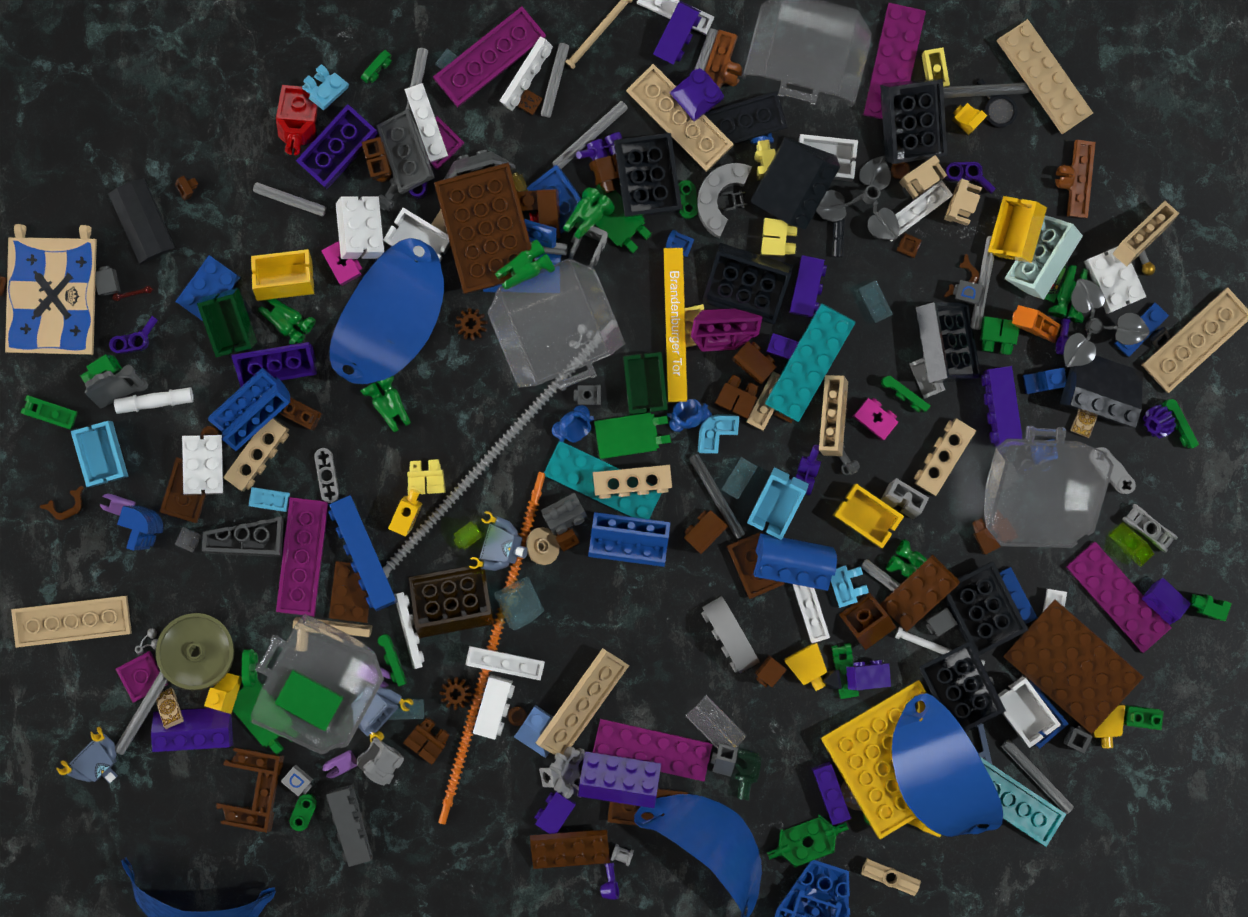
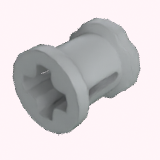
M616 844L610 860H617L629 866L634 850H627Z

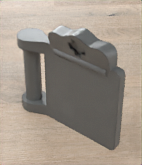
M126 365L116 375L111 371L95 375L85 383V393L99 408H104L114 403V399L123 398L133 392L146 390L148 382L140 378L131 365ZM124 378H130L134 384L130 386Z

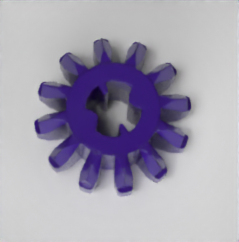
M1156 405L1145 412L1143 417L1145 421L1144 426L1148 428L1147 432H1151L1152 437L1157 436L1160 439L1168 436L1174 431V427L1177 426L1174 422L1176 418L1171 415L1172 411L1169 412L1167 406Z

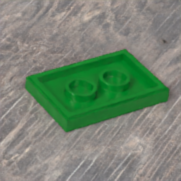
M293 669L274 704L326 731L344 697Z

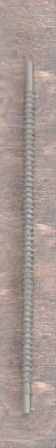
M613 318L600 332L597 331L594 338L589 340L590 343L585 344V348H581L582 352H578V356H574L573 361L570 360V365L567 364V368H563L562 373L559 372V377L556 376V380L551 381L552 384L548 385V389H544L545 392L540 393V397H536L537 401H533V405H529L528 410L525 409L526 413H522V417L517 418L518 422H514L515 425L510 426V430H506L507 434H503V438H499L498 443L495 442V447L492 446V450H488L487 455L484 454V459L481 458V462L476 463L477 466L473 467V471H469L470 474L465 475V479H461L462 483H458V487H454L453 492L450 491L451 495H447V499L442 500L443 504H439L440 507L435 508V512H431L432 516H428V520H424L423 525L420 524V529L416 528L417 532H413V536H409V541L406 540V544L401 545V549H397L398 553H394V557H390L391 560L386 561L387 564L383 567L387 578L392 569L395 570V566L399 565V561H403L402 558L407 557V553H411L410 549H414V545H418L417 542L422 541L421 537H425L426 532L429 533V528L432 529V525H436V521L441 520L440 516H444V512H448L447 509L452 508L451 504H455V500H459L460 495L463 496L462 492H466V488L471 487L470 484L474 483V479H478L477 476L482 475V471H486L485 467H489V463H493L492 460L494 458L497 459L496 455H500L501 450L504 451V446L507 447V443L512 442V438H516L515 434H519V430H523L522 427L527 426L526 422H530V418H534L535 413L538 414L537 410H541V406L546 405L545 402L549 401V397H553L552 394L557 393L556 390L560 389V385H564V381H568L567 378L572 377L571 373H575L576 368L579 369V364L582 365V361L587 360L586 357L590 356V352H594L593 349L598 348L597 345L606 339L605 336L617 324Z

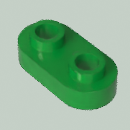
M387 50L381 52L364 71L361 79L366 84L369 82L374 83L379 77L378 73L382 68L386 69L391 64L392 60L390 58L392 55Z
M684 180L679 183L682 204L680 215L685 219H692L698 213L696 188L691 181ZM683 187H689L690 191L688 193H684ZM687 205H690L692 207L691 212H687L685 210V207Z
M253 649L243 650L242 683L244 687H254L258 681V674L256 672L258 655Z
M306 793L299 797L290 817V826L295 831H303L308 827L317 806V799L314 795ZM309 801L310 806L305 807L303 802ZM300 818L302 825H298L296 819Z

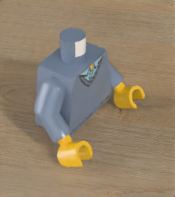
M485 511L484 513L489 514L491 517L489 520L481 518L484 523L492 522L493 524H489L480 558H470L471 560H476L477 565L469 567L471 569L481 567L484 570L497 571L508 567L509 563L515 564L517 557L524 559L527 556L528 548L521 546L522 537L518 536V531L512 523L498 516L493 517L490 511Z
M360 685L355 690L359 698L352 706L355 711V724L366 736H370V742L373 741L375 736L382 741L384 735L378 730L399 708L397 704L401 705L403 711H409L410 709L404 703L408 702L410 705H413L414 702L410 698L403 700L401 695L387 688H366L365 685Z
M97 727L99 734L95 735L91 732L93 741L69 763L71 766H68L66 761H61L65 768H56L60 775L67 774L70 777L86 782H96L103 777L109 784L118 777L111 769L117 762L114 742L103 734L100 727Z

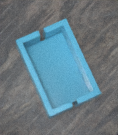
M105 421L91 425V427L71 431L86 487H94L108 483V481L129 477L113 421Z
M774 467L747 523L763 531L767 521L769 525L766 533L782 540L809 484L795 477L791 480L789 479V474Z

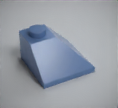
M535 705L514 738L546 758L550 752L541 748L535 742L548 726L553 716Z

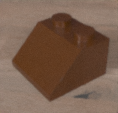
M748 341L732 360L757 383L762 384L776 368L774 365L775 360L768 354L764 356L760 352L761 348L755 342L750 343Z
M704 510L697 518L699 522L695 526L691 524L684 531L686 534L684 538L700 554L728 527L711 510L708 513Z
M870 592L839 614L865 650L896 628L889 615Z

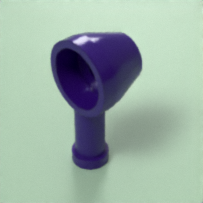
M1061 319V332L1056 342L1057 354L1064 355V347L1069 338L1070 319Z
M614 863L604 864L608 882L601 885V896L611 900L619 899V887L615 880Z

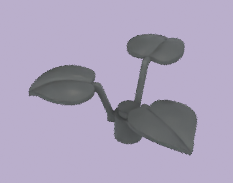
M885 156L874 158L861 168L859 173L860 182L864 185H869L861 195L844 204V197L841 193L829 190L816 210V213L823 219L837 222L845 218V207L862 199L867 204H873V213L875 215L868 219L869 232L879 239L896 240L899 235V224L896 215L888 208H882L877 212V199L881 194L880 190L885 189L891 181V173L885 161Z
M1078 279L1071 296L1072 305L1075 310L1081 313H1087L1091 310L1090 320L1085 324L1087 338L1081 333L1073 334L1068 338L1064 347L1065 366H1083L1093 361L1096 356V347L1089 340L1091 335L1098 334L1102 330H1117L1115 338L1124 345H1134L1143 341L1149 335L1150 330L1143 319L1134 313H1125L1120 316L1117 321L1118 326H1103L1100 319L1094 318V308H1100L1104 304L1102 290L1089 280Z

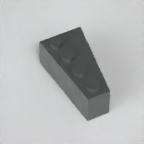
M281 516L269 520L203 532L202 552L205 554L282 557L285 519Z
M350 784L330 790L326 796L332 812L333 823L338 831L337 838L344 850L342 851L344 862H347L350 867L371 861L373 856L354 785Z

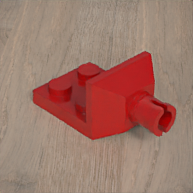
M282 85L276 115L278 137L286 143L285 152L292 155V150L295 148L294 155H298L301 145H307L317 138L315 122L318 106L309 99L310 93L303 90L301 86Z

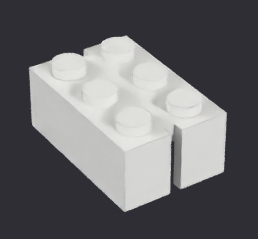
M800 134L798 142L837 156L840 169L833 180L853 181L856 165L854 160L857 155L858 140Z
M362 196L359 200L358 197H340L336 203L341 259H358L360 256L362 259H378L384 253L379 196Z
M402 208L394 221L399 226L398 229L391 226L383 239L391 247L404 239H419L435 250L440 262L443 259L441 253L446 254L451 246L448 234L405 208ZM415 246L413 249L416 256L421 257L425 253L421 246Z
M1117 247L1084 261L1092 282L1099 286L1104 294L1103 307L1106 314L1146 297L1132 263L1126 267L1113 255Z
M204 435V439H201L200 436H182L183 494L202 495V490H205L206 495L223 494L222 435Z
M492 674L489 676L473 734L494 740L497 735L501 736L504 723L501 720L502 717L507 716L510 704L506 703L508 698H512L515 686L512 685L513 680Z
M1023 676L1008 686L1011 690L1004 689L998 694L1006 709V712L1002 713L1023 743L1029 748L1044 738L1038 732L1042 731V733L1048 735L1061 725L1029 681Z

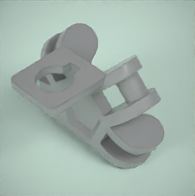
M569 746L565 749L564 755L556 753V760L554 763H551L550 767L539 769L543 787H554L556 792H562V795L567 799L572 794L579 797V786L574 783L576 781L578 784L580 783L579 763L584 758V749L578 748L575 750L574 747ZM545 773L551 778L549 782L545 778Z

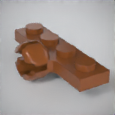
M723 30L718 31L705 72L719 88L724 84L736 86L740 80L737 78L742 74L741 65L731 61L738 36Z
M1075 140L1072 165L1060 166L1056 171V176H1062L1060 179H1055L1056 186L1069 191L1067 217L1088 218L1096 142Z

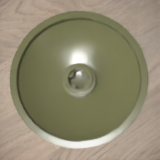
M201 613L186 614L171 621L161 632L156 645V660L161 673L173 685L185 690L197 691L216 685L226 676L234 659V644L229 631L219 620Z

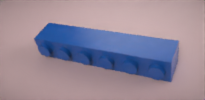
M351 495L329 504L331 508L328 511L332 521H337L339 526L336 528L340 539L344 538L346 542L343 545L347 556L351 555L354 562L351 563V566L355 573L359 572L361 577L358 580L362 591L366 590L369 595L366 600L370 609L374 607L377 612L397 603Z

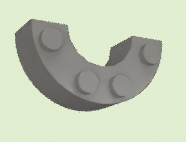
M731 163L718 167L705 178L700 187L697 198L699 218L706 230L718 239L728 221L718 209V195L729 186L743 187L752 166Z
M722 596L702 607L704 611L701 614L706 623L710 621L714 627V630L711 632L717 641H722L724 646L721 649L726 658L731 657L732 662H730V665L735 673L739 671L741 674L760 663Z

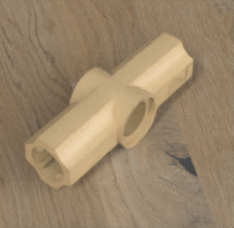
M868 858L861 870L862 875L913 896L916 895L920 887L921 880ZM894 873L896 875L895 879L891 882L886 881L887 874Z

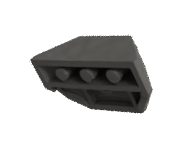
M487 150L478 151L475 156L471 157L469 155H462L453 162L443 180L508 163L509 161L492 151L487 152ZM509 162L511 172H515V165Z

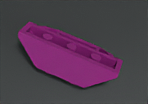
M738 309L701 310L694 319L691 338L702 352L735 350L748 342L752 337L759 335L762 316Z

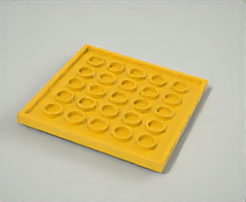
M920 680L915 681L820 738L878 839L884 838L917 818L905 802L895 777L892 761V739L895 727L906 704L915 696L927 693ZM918 701L915 708L918 713L923 712L925 709L923 701Z

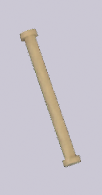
M620 0L573 56L565 61L571 69L576 67L575 64L624 7L633 0Z

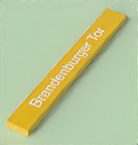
M664 248L668 402H687L683 248Z

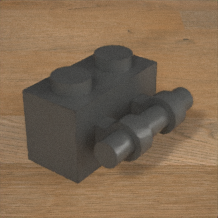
M575 493L541 510L553 535L563 534L568 530L567 528L573 525H580L588 518Z

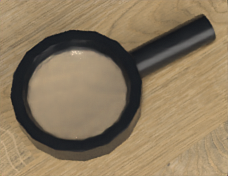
M983 78L977 82V85H987ZM1006 95L986 96L989 100L984 109V113L987 115L985 117L987 122L996 128H1005L1011 125L1018 114L1015 101Z

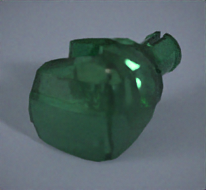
M738 750L737 757L746 761L747 766L741 767L738 764L735 766L739 771L735 775V779L740 781L737 798L749 800L751 784L756 783L759 779L762 758L754 751Z

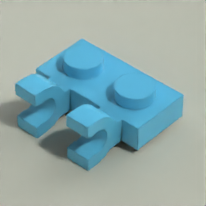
M321 64L316 68L318 73L314 77L321 81L322 84L318 87L315 80L311 76H307L303 81L305 84L302 86V89L310 93L309 99L322 110H325L348 89L349 84L335 72L329 75L328 70Z
M846 565L836 568L835 576L832 575L831 583L839 608L857 603L856 596L869 593L867 585L853 589L850 578L863 575L860 566L851 570H847Z

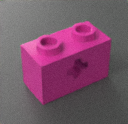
M339 241L322 250L325 259L341 286L362 275L360 272L362 266L357 259H348L346 266L339 265L341 263Z
M867 398L852 417L878 438L885 440L898 424L897 416L890 410L884 411L881 408L882 404L875 398H872V400ZM879 413V419L881 421L874 422V417L872 415H876Z

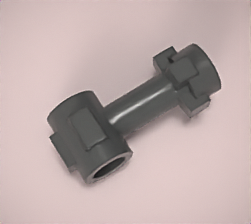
M394 177L389 180L391 186L385 196L379 195L380 209L387 210L388 212L394 206V201L391 199L398 189Z
M843 450L842 456H839L844 464L841 467L842 473L844 475H853L860 468L859 462L857 460H850Z

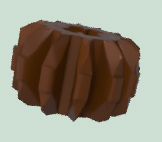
M468 308V315H466L462 310L463 319L458 316L456 317L461 323L455 324V327L462 328L458 331V334L461 335L466 332L464 335L465 340L468 339L469 334H471L472 341L475 340L474 334L481 338L482 335L479 331H487L482 325H487L488 322L481 321L485 314L478 316L479 309H476L474 314H472V309ZM471 319H473V322L477 323L473 326V329H470L469 326H466L468 323H470Z
M455 677L453 684L449 678L447 680L449 686L442 684V688L446 691H440L439 694L446 695V697L441 699V702L448 700L447 708L453 703L454 710H457L459 703L463 709L465 707L463 701L466 703L471 701L465 697L473 695L472 692H466V690L471 688V685L469 684L464 687L463 684L466 680L463 679L461 683H458V677ZM455 688L458 689V692H461V695L457 698L451 695Z

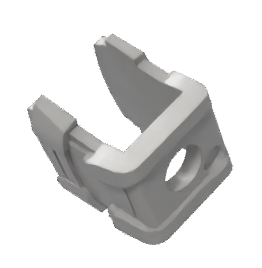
M595 226L585 234L600 241L592 257L591 268L597 265L600 253L605 249L608 237L606 231ZM573 235L571 242L574 244L570 251V259H573L582 237L577 239Z
M375 737L368 750L357 758V766L364 771V774L370 780L384 786L385 784H390L394 777L393 772L401 766L404 757L395 748L388 746Z

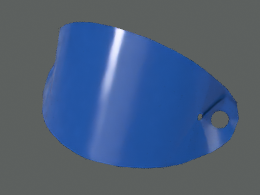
M414 238L399 241L377 259L358 284L341 313L330 344L332 368L347 381L354 384H369L395 375L416 357L429 339L437 322L444 294V278L440 260L430 245ZM415 246H421L424 249L425 253L423 256L419 257L414 254L413 249ZM349 365L353 367L354 373L350 375L344 373L343 366Z
M927 693L915 696L906 704L895 727L892 739V761L895 777L905 802L915 816L928 828L947 837L979 834L998 829L1003 821L1001 800L971 740L951 712L934 696ZM918 701L925 703V709L921 713H918L915 708ZM977 824H988L989 826L987 828H979Z
M677 794L656 798L655 808L641 806L634 815V822L639 827L659 832L706 865L733 897L741 910V917H749L759 896L762 865L759 849L753 834L739 814L719 802L692 794ZM645 812L652 813L654 817L652 819L645 820L641 817V815ZM746 906H747V913H746V915L744 916V912H745V909H746Z
M126 857L125 860H121L124 870L132 881L136 902L148 917H258L265 905L273 899L276 893L275 887L261 891L256 901L228 910L207 912L181 911L154 899L135 885V874L132 865Z

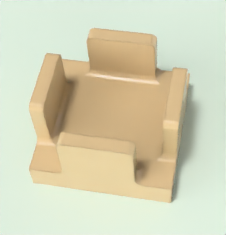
M936 155L899 181L913 199L918 196V193L920 195L923 194L940 179L942 180L947 176L939 164L940 161Z
M961 179L956 184L944 220L968 226L971 220L958 215L968 218L971 213L975 212L980 199V195L975 193H980L982 187L971 184L968 180Z

